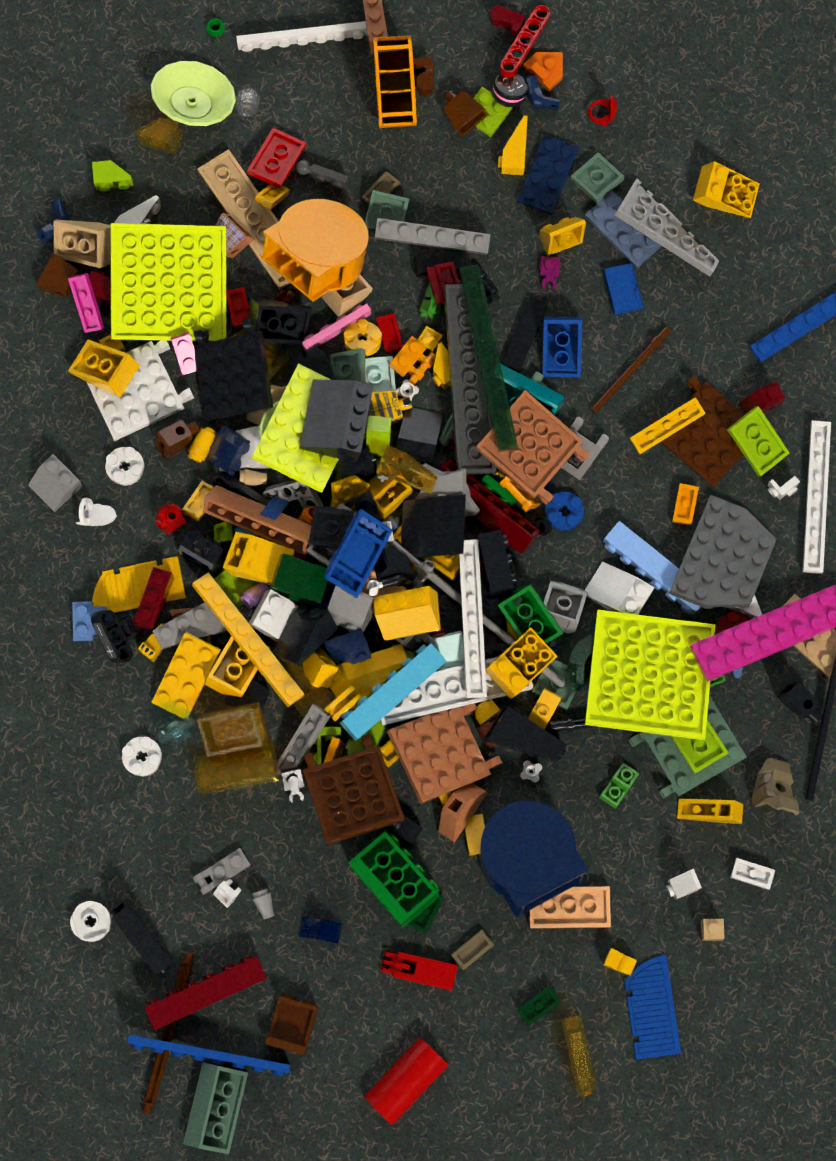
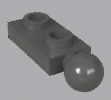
M300 160L296 165V170L301 175L309 173L319 183L327 182L333 188L347 189L349 178L344 174L316 164L311 166L307 160Z

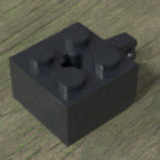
M189 530L178 549L183 559L205 572H209L214 577L226 559L225 550L222 548L223 545L215 540L212 542L207 540L206 535L198 530L196 532Z

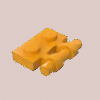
M411 336L389 363V366L402 377L408 372L411 375L409 382L416 384L418 380L424 377V372L427 368L432 367L436 354L430 352L428 356H425L423 352L426 350V347ZM418 360L421 365L415 368L413 365Z

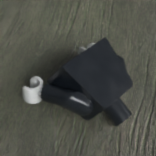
M386 543L374 565L377 580L381 582L370 580L367 589H370L369 595L375 596L378 594L379 588L400 587L407 580H415L417 571L411 568L407 555Z

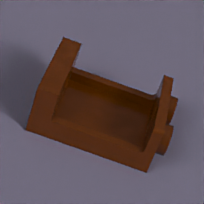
M284 994L283 997L278 996L265 1044L305 1055L318 1007L314 1006L315 1002L303 999V1002L294 1001L295 996Z

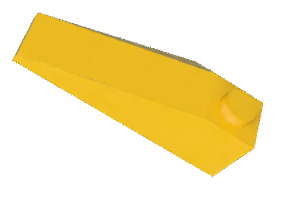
M399 644L372 653V658L356 664L344 662L338 665V671L330 685L335 697L337 698L352 685L355 690L347 696L349 701L358 694L362 698L364 696L368 698L373 693L371 691L373 686H377L379 683L383 684L390 673L394 670L399 672L403 668L401 664L408 659L404 646ZM355 704V705H354L353 707H351L350 709L353 710V709H355V708H357V707H359V706H358L357 704Z

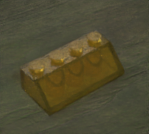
M274 742L196 755L195 779L197 792L203 795L279 781Z

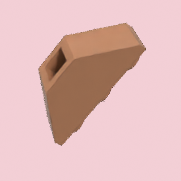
M473 783L454 791L442 808L438 832L455 842L488 792Z

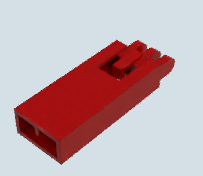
M384 952L383 956L391 957V961L382 960V964L389 965V969L381 967L380 972L393 974L394 978L452 991L457 965L398 952V954ZM403 962L415 964V973L401 971V969L410 970L411 966Z

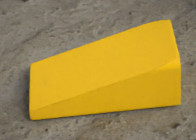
M483 814L473 815L465 826L469 856L480 854L481 838L485 828Z

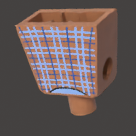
M222 213L215 226H226V257H235L255 239L229 214Z

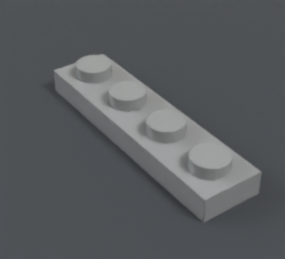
M312 704L273 770L282 776L281 770L300 766L305 759L304 755L308 754L331 715L317 704Z

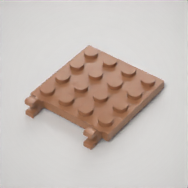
M526 390L475 447L532 499L538 495L545 505L554 496L546 491L544 487L569 457L574 453L577 459L583 462L590 455L588 451L580 446L583 440Z
M475 703L465 705L462 708L458 707L431 713L387 731L420 804L491 775L490 769L502 763L499 756L485 762L464 716L472 714L473 711L477 710Z

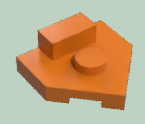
M536 52L523 64V67L530 74L535 73L538 81L550 91L563 78V52Z

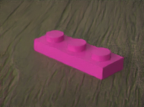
M88 273L69 277L68 281L84 332L102 330L105 327Z

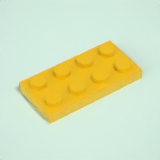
M185 632L151 703L187 720L221 649Z

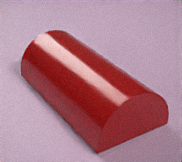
M419 1037L363 1097L393 1126L449 1065Z

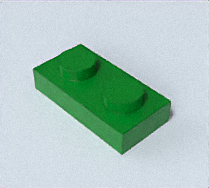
M486 474L483 477L482 484L506 504L512 507L516 503V498L490 475Z

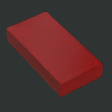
M395 313L376 317L378 328L382 333L385 353L389 354L400 351L403 347V342Z

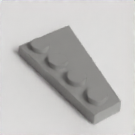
M204 602L156 628L152 633L161 649L179 645L185 632L202 639L207 636L224 633L227 630Z

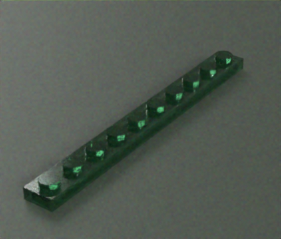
M479 264L460 267L461 280L497 450L502 452L517 449L518 444Z

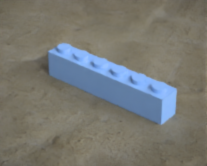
M619 521L604 538L603 543H605V548L611 553L616 552L621 556L620 560L624 564H631L635 567V572L643 578L646 576L651 580L650 584L657 590L661 588L666 592L665 596L670 601H677L681 604L680 608L685 613L695 615L701 608L700 606L669 594L679 568Z

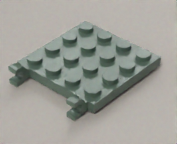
M710 695L707 720L729 754L695 775L670 736L640 732V734L633 736L629 740L632 747L643 741L646 742L671 784L659 791L662 798L674 792L679 797L747 758Z

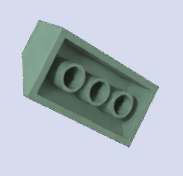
M202 1062L183 1144L209 1151L230 1153L248 1072Z

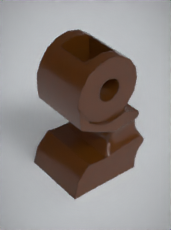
M431 57L413 59L414 70L416 72H423L417 76V90L423 96L432 94L434 90L433 73L435 64L432 62Z

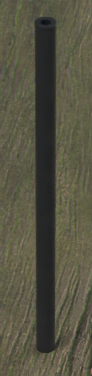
M836 653L805 797L806 800L813 801L836 692Z

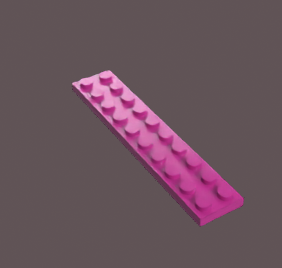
M836 585L691 644L690 648L707 682L836 628Z

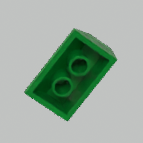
M531 584L514 590L501 598L498 603L499 608L519 637L531 627L547 644L564 633Z

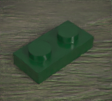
M439 896L434 903L422 911L408 925L426 934L444 898Z
M549 986L518 1008L517 1011L529 1027L558 1006L561 1001Z

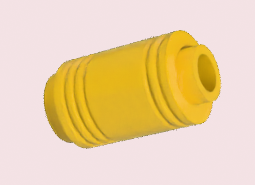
M209 427L201 428L190 446L187 456L198 463H201L202 460L205 461L216 438V432Z

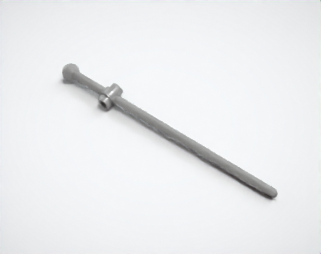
M393 535L394 541L387 542V544L407 555L409 562L417 568L416 578L420 581H425L429 578L461 605V595L433 573L435 564L428 559L420 562L397 543ZM482 613L483 624L509 646L515 642L511 636ZM548 667L542 671L545 676L559 687L565 685L564 680Z

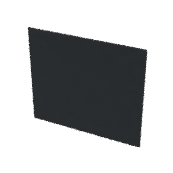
M466 494L404 500L401 546L415 558L463 554Z

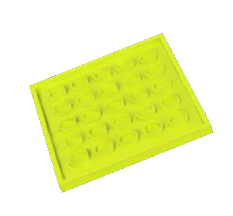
M110 224L111 340L172 341V337L189 332L191 340L196 341L194 331L197 330L208 331L209 341L226 338V226Z
M597 610L585 725L705 740L710 681L707 682L690 645L715 635V624Z

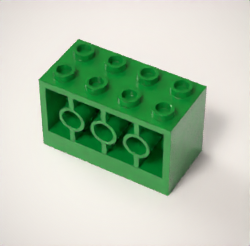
M385 831L349 862V865L404 929L414 918L419 916L422 911L439 897V887L432 879L427 880L425 878L426 874L423 868L418 863L414 865L410 853L405 848L401 850L397 838L392 833L388 835ZM382 860H387L388 863L386 865H381ZM401 875V879L394 881V876ZM414 890V894L407 896V891Z

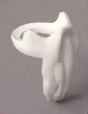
M83 498L79 505L80 522H76V524L103 526L112 523L117 515L112 507L93 504L91 499Z

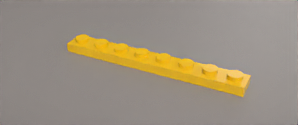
M209 572L193 582V588L286 706L289 707L304 696L303 691Z

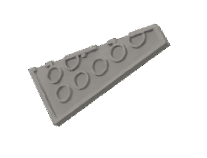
M636 179L616 211L615 216L710 277L719 260L704 245H699L693 239L694 235L690 231L687 233L681 227L682 223L662 203H657L652 198L653 194L649 190L645 191L640 186L641 182Z

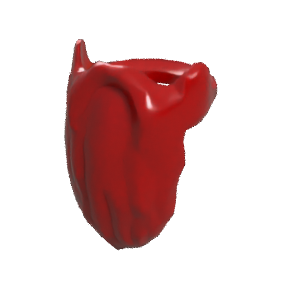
M609 94L608 100L600 99L594 101L588 108L590 120L603 127L607 126L611 121L615 120L618 108L617 100L612 94ZM596 105H602L608 108L609 113L601 119L595 118L591 113L592 108Z

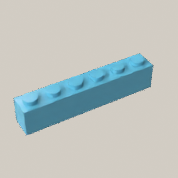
M432 643L427 647L425 644L416 651L418 655L413 660L410 657L401 664L403 668L398 673L395 670L386 677L388 681L383 686L379 683L371 690L373 694L369 698L364 696L356 703L359 706L354 711L349 709L341 716L344 720L340 724L355 741L447 662Z

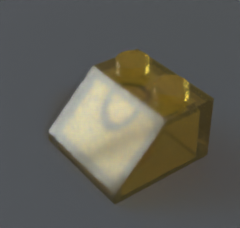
M160 117L138 129L136 136L142 146L177 155L183 133L177 121L172 120L170 117H166V119Z

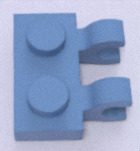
M92 601L72 602L73 641H94V635H97L91 623L92 614L97 611L107 610V607H93Z

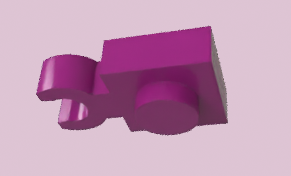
M541 256L540 276L545 277L542 281V289H545V284L550 282L553 285L552 290H555L556 280L553 277H559L560 257Z

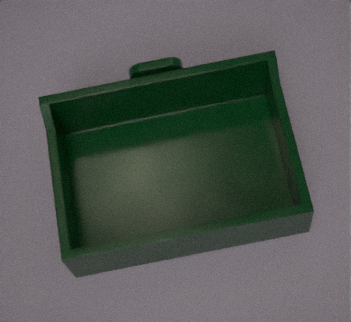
M283 553L280 555L269 589L288 595L287 599L295 602L301 599L315 605L321 604L328 582L324 578L327 568Z

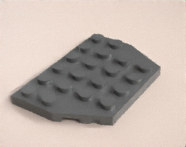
M710 495L669 594L705 609H712L713 607H749L777 539L747 509Z

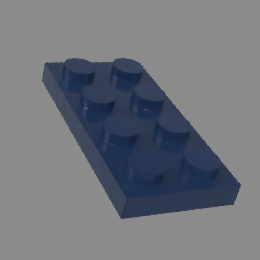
M544 135L517 203L553 215L579 147Z

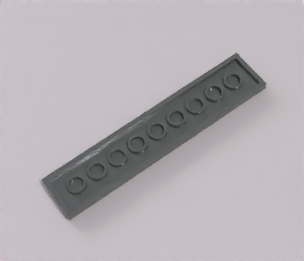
M483 284L445 285L444 297L456 470L465 468L466 474H495L496 466L475 448L493 427Z

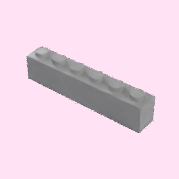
M377 218L374 239L487 255L491 234Z

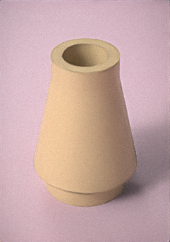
M244 468V470H239V481L248 487L266 485L267 473Z

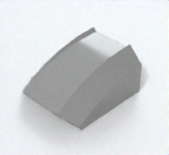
M550 581L543 603L563 632L566 634L576 632L588 592L562 582Z

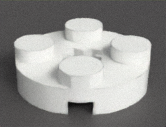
M120 447L106 457V473L113 482L127 486L136 483L141 478L145 467L144 461L140 453L134 448ZM122 462L130 463L127 471L120 469Z
M149 737L133 738L122 749V762L125 768L137 776L144 777L153 774L158 769L162 760V752L159 745ZM140 751H142V753H147L148 755L147 757H145L146 760L144 762H142L141 759L137 760L136 758L137 756H139L138 753Z
M94 901L83 902L75 908L71 916V929L81 940L88 942L101 940L110 931V912L101 903ZM89 916L93 919L96 918V923H94L93 927L86 925L85 921L88 920L87 917Z

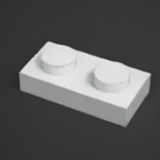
M736 858L730 878L769 890L775 870Z

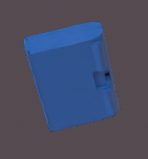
M625 264L603 270L614 315L644 309L633 264Z

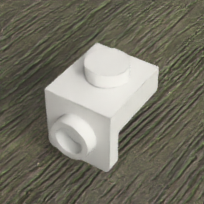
M794 476L783 486L779 487L772 479L767 485L769 487L768 491L774 498L777 497L781 500L786 495L789 497L798 490L797 486L800 481Z

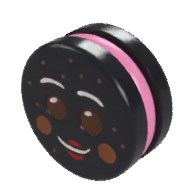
M500 73L494 80L491 91L492 96L502 106L517 107L525 100L528 84L517 73L509 78L502 76Z

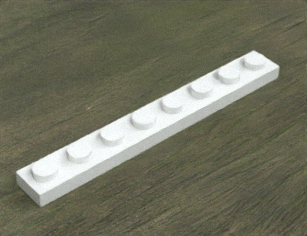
M366 21L236 37L238 50L249 52L254 48L267 50L272 46L284 48L290 46V44L325 43L327 40L333 39L335 41H343L345 38L351 37L361 39L364 36H368Z
M813 420L810 426L803 572L822 574L824 567L831 422Z
M464 540V552L459 554L466 698L487 697L479 544L478 540Z

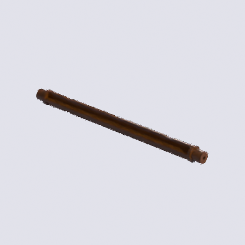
M185 952L184 959L181 960L174 988L178 992L184 990V985L188 983L194 954ZM177 1020L164 1026L161 1036L162 1041L172 1042ZM164 1050L163 1054H156L143 1101L142 1113L151 1115L152 1108L155 1107V1101L169 1053L168 1050Z

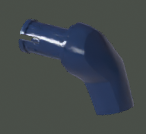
M535 73L525 76V81L528 84L527 93L533 107L538 110L544 107L558 111L560 99L547 97L542 94Z
M58 199L51 202L55 217L50 224L38 231L37 236L42 242L54 238V220L70 221V217L66 215L63 200Z

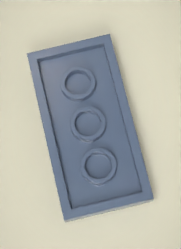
M612 190L589 210L585 217L638 268L662 246L615 216L623 200Z

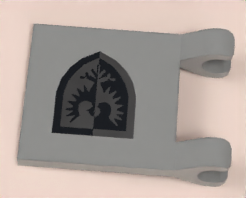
M580 417L575 419L570 430L583 440L580 446L588 451L590 455L581 462L573 453L561 467L578 480H581L609 441V437L602 434L595 445L579 434L577 431L584 423V420Z

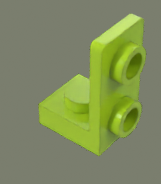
M324 727L314 742V745H317V752L313 754L315 764H322V738H325V741H331L332 737L342 738L341 727Z

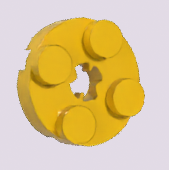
M360 319L350 324L344 332V345L348 351L362 348L365 350L366 356H370L376 353L381 346L382 333L380 329L366 319ZM364 336V337H366L367 340L365 341V340H363V339H362V340H358V339H359V337Z

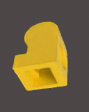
M611 948L603 966L631 976L637 960Z

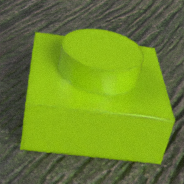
M225 521L213 525L215 541L225 544L233 540L232 524Z

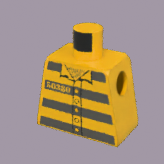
M394 390L372 392L369 407L370 416L391 417V426L403 421L402 411L412 408L410 397L398 400L397 393Z

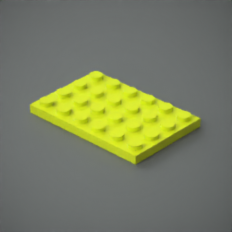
M298 363L251 459L322 493L338 459L299 449L312 381L313 379H331Z

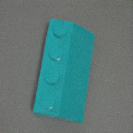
M498 362L489 371L492 410L504 415L526 390L554 416L558 413L565 396Z

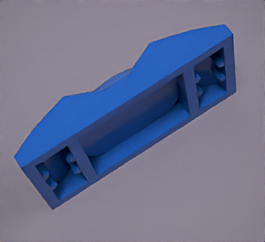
M360 509L345 530L339 548L329 561L324 578L354 598H358L393 529Z

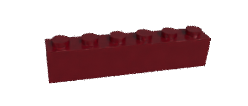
M450 459L439 470L442 472L456 471V463ZM466 474V483L469 487L471 498L480 509V512L473 516L492 531L502 530V535L506 534L508 544L515 551L521 554L525 552L536 539L540 530L473 476Z
M251 955L240 959L241 963L233 966V963L221 968L223 972L217 975L211 972L203 976L204 980L196 983L195 980L184 985V990L178 992L177 989L166 993V998L160 1001L157 997L146 1002L148 1006L144 1009L153 1030L155 1031L267 979L257 956L252 958Z

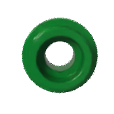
M216 18L211 19L206 25L207 33L212 37L221 36L225 31L224 23ZM214 26H218V27H219L218 30H213L212 28H213Z

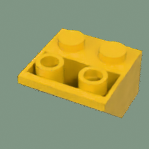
M387 467L388 480L380 482L376 475L368 482L370 487L366 491L371 490L384 519L413 494L409 484L389 467Z

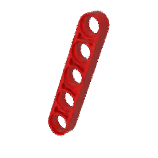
M539 5L533 10L501 61L500 73L502 76L509 78L516 74L549 21L550 10L548 7ZM543 12L546 14V17H538L537 13ZM534 25L538 30L532 31L528 27ZM525 38L528 39L530 43L523 44L520 40ZM519 52L522 56L514 57L512 53ZM510 65L513 67V70L507 71L503 67Z

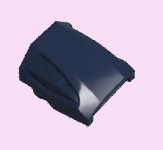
M223 425L210 448L207 460L226 471L229 475L234 476L235 472L241 467L240 459L242 455L246 454L250 449V440Z

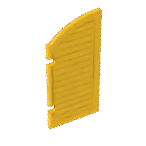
M178 556L162 559L163 565L157 566V561L155 560L119 568L120 574L115 575L114 569L102 571V575L94 590L93 607L105 606L107 610H111L114 613L139 608L153 567L171 572L174 576L166 602L185 599L186 595Z

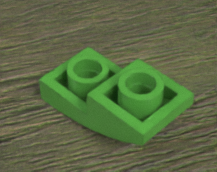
M622 763L599 798L616 809L639 773L625 763Z

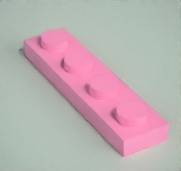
M368 304L358 305L352 310V313L347 316L345 314L340 316L332 325L327 324L323 326L319 333L315 335L310 334L305 337L304 342H302L304 351L313 346L324 344L344 332L350 324L370 316L371 309Z

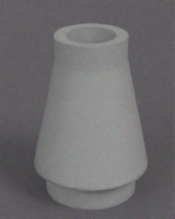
M265 888L252 893V900L261 913L263 920L275 916L271 892H268V889Z

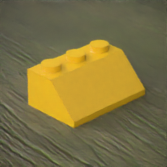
M430 586L374 597L375 617L385 641L441 630L438 592Z
M232 636L209 673L205 685L221 694L242 697L258 669Z

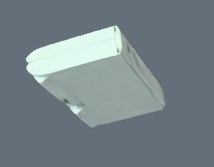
M462 631L433 637L436 640L433 646L447 661L438 671L465 665Z

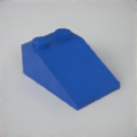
M544 316L542 375L544 377L581 378L582 317Z

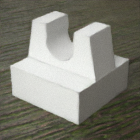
M231 879L223 881L213 893L227 908L241 892L239 887L236 890L230 887L233 882Z

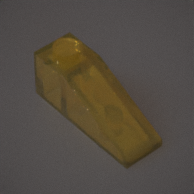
M388 445L376 472L430 494L437 479L436 475L406 452Z

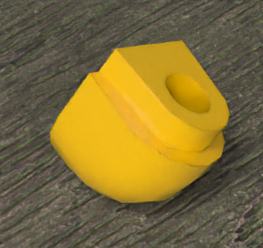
M492 699L482 701L477 706L475 718L479 725L483 726L499 714L500 709Z

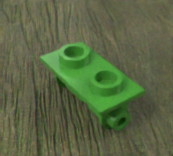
M429 283L425 297L430 298V300L423 299L419 312L421 317L427 318L429 316L433 321H436L437 315L441 311V303L436 305Z

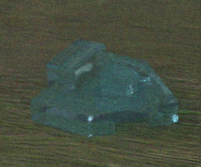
M192 716L185 717L182 723L181 721L171 722L168 725V731L164 732L163 730L157 734L161 744L171 740L173 745L176 746L190 738L191 734L188 729L197 725Z

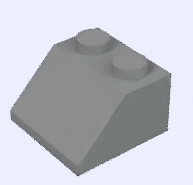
M54 454L38 468L28 484L54 512L83 486L80 480Z
M335 586L327 610L332 615L337 626L343 627L349 632L362 629L364 632L372 618L374 597L360 592L358 598H354Z

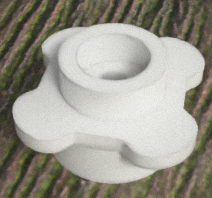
M404 380L401 387L396 390L398 396L403 398L410 397V401L419 392V388L410 383L409 380Z
M528 760L525 761L520 777L523 780L528 779L534 783L538 782L542 765L539 763L533 764Z

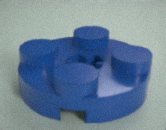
M569 492L553 494V499L546 504L545 516L551 521L552 527L560 531H569L581 523L584 515L581 499ZM567 507V510L570 511V514L562 516V512H559V509Z

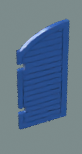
M658 956L638 966L631 976L624 979L625 991L632 990V996L626 997L632 1037L639 1036V1042L633 1043L636 1060L681 1054L667 956Z

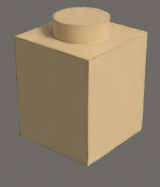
M724 919L701 920L702 941L724 940Z

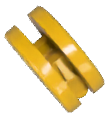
M352 685L324 708L327 713L329 712L333 716L331 717L333 721L338 720L362 699V696L358 694L349 701L347 696L355 690Z

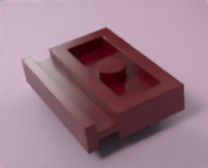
M453 261L426 268L436 305L445 303L444 286L460 284Z

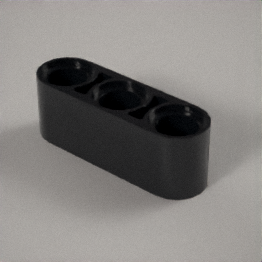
M451 251L417 255L414 257L416 277L422 278L421 276L427 275V267H434L435 265L452 261L457 274L459 272L468 273L470 271L469 253L467 251Z

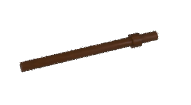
M667 326L657 336L652 337L649 345L590 408L593 413L596 414L653 350L658 349L662 345L664 338L671 332Z

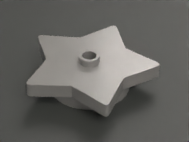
M426 463L421 466L423 489L415 499L466 494L465 517L476 515L480 512V509L471 498L470 490L466 483L465 468L452 472H442Z

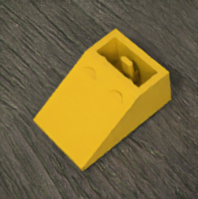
M714 161L702 166L693 201L705 207L751 218L760 184Z
M235 532L223 568L232 576L271 584L280 555L284 553L294 557L296 551L253 535Z
M530 627L485 669V672L512 699L539 675L557 655Z

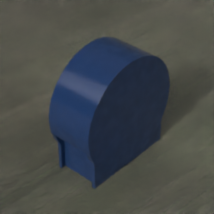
M536 801L514 802L498 810L484 828L479 854L482 873L492 889L505 898L516 918L586 880L584 874L589 870L576 850L573 830L565 817L553 807Z

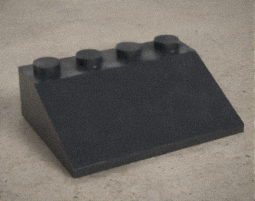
M313 379L299 449L356 463L362 450L373 385L353 380Z

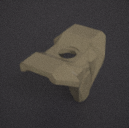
M773 758L765 760L757 775L751 798L753 806L759 807L768 804L776 810L783 809L793 812L795 815L800 813L798 801L792 794L791 785L794 781L789 763ZM776 784L781 786L780 791L776 788Z

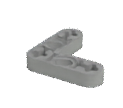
M296 480L269 486L262 494L269 501L273 498L270 495H276V497L287 501L298 499L303 510L305 507H310L308 500L313 501L316 506L324 507L315 489ZM301 485L307 488H300L299 490H297ZM284 488L290 489L292 495H287L284 492Z

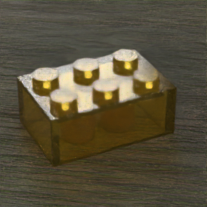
M259 702L204 713L197 719L207 757L263 746L269 740Z

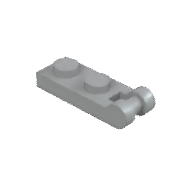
M239 848L194 876L193 880L199 884L202 895H205L218 887L223 881L229 880L251 865ZM209 875L213 880V882L210 884H208L205 880V878Z

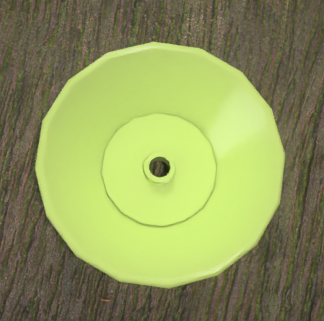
M178 61L165 65L155 73L150 85L152 99L160 111L172 120L189 126H209L221 122L232 113L236 102L234 87L227 77L214 67L197 61Z

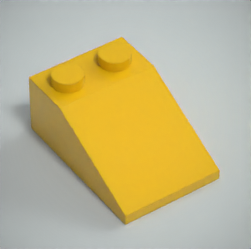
M567 217L555 225L548 224L542 227L539 232V238L547 256L583 243L586 226L585 220L577 217L570 219Z
M88 339L68 371L109 394L121 397L140 365L129 354Z

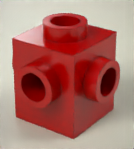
M174 503L170 506L165 504L157 510L159 513L155 516L156 525L160 530H164L167 536L187 523L183 517L182 509L179 506H175Z

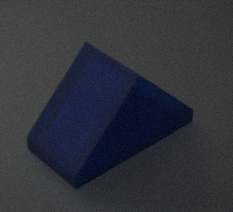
M302 917L299 937L339 944L342 924L319 918Z

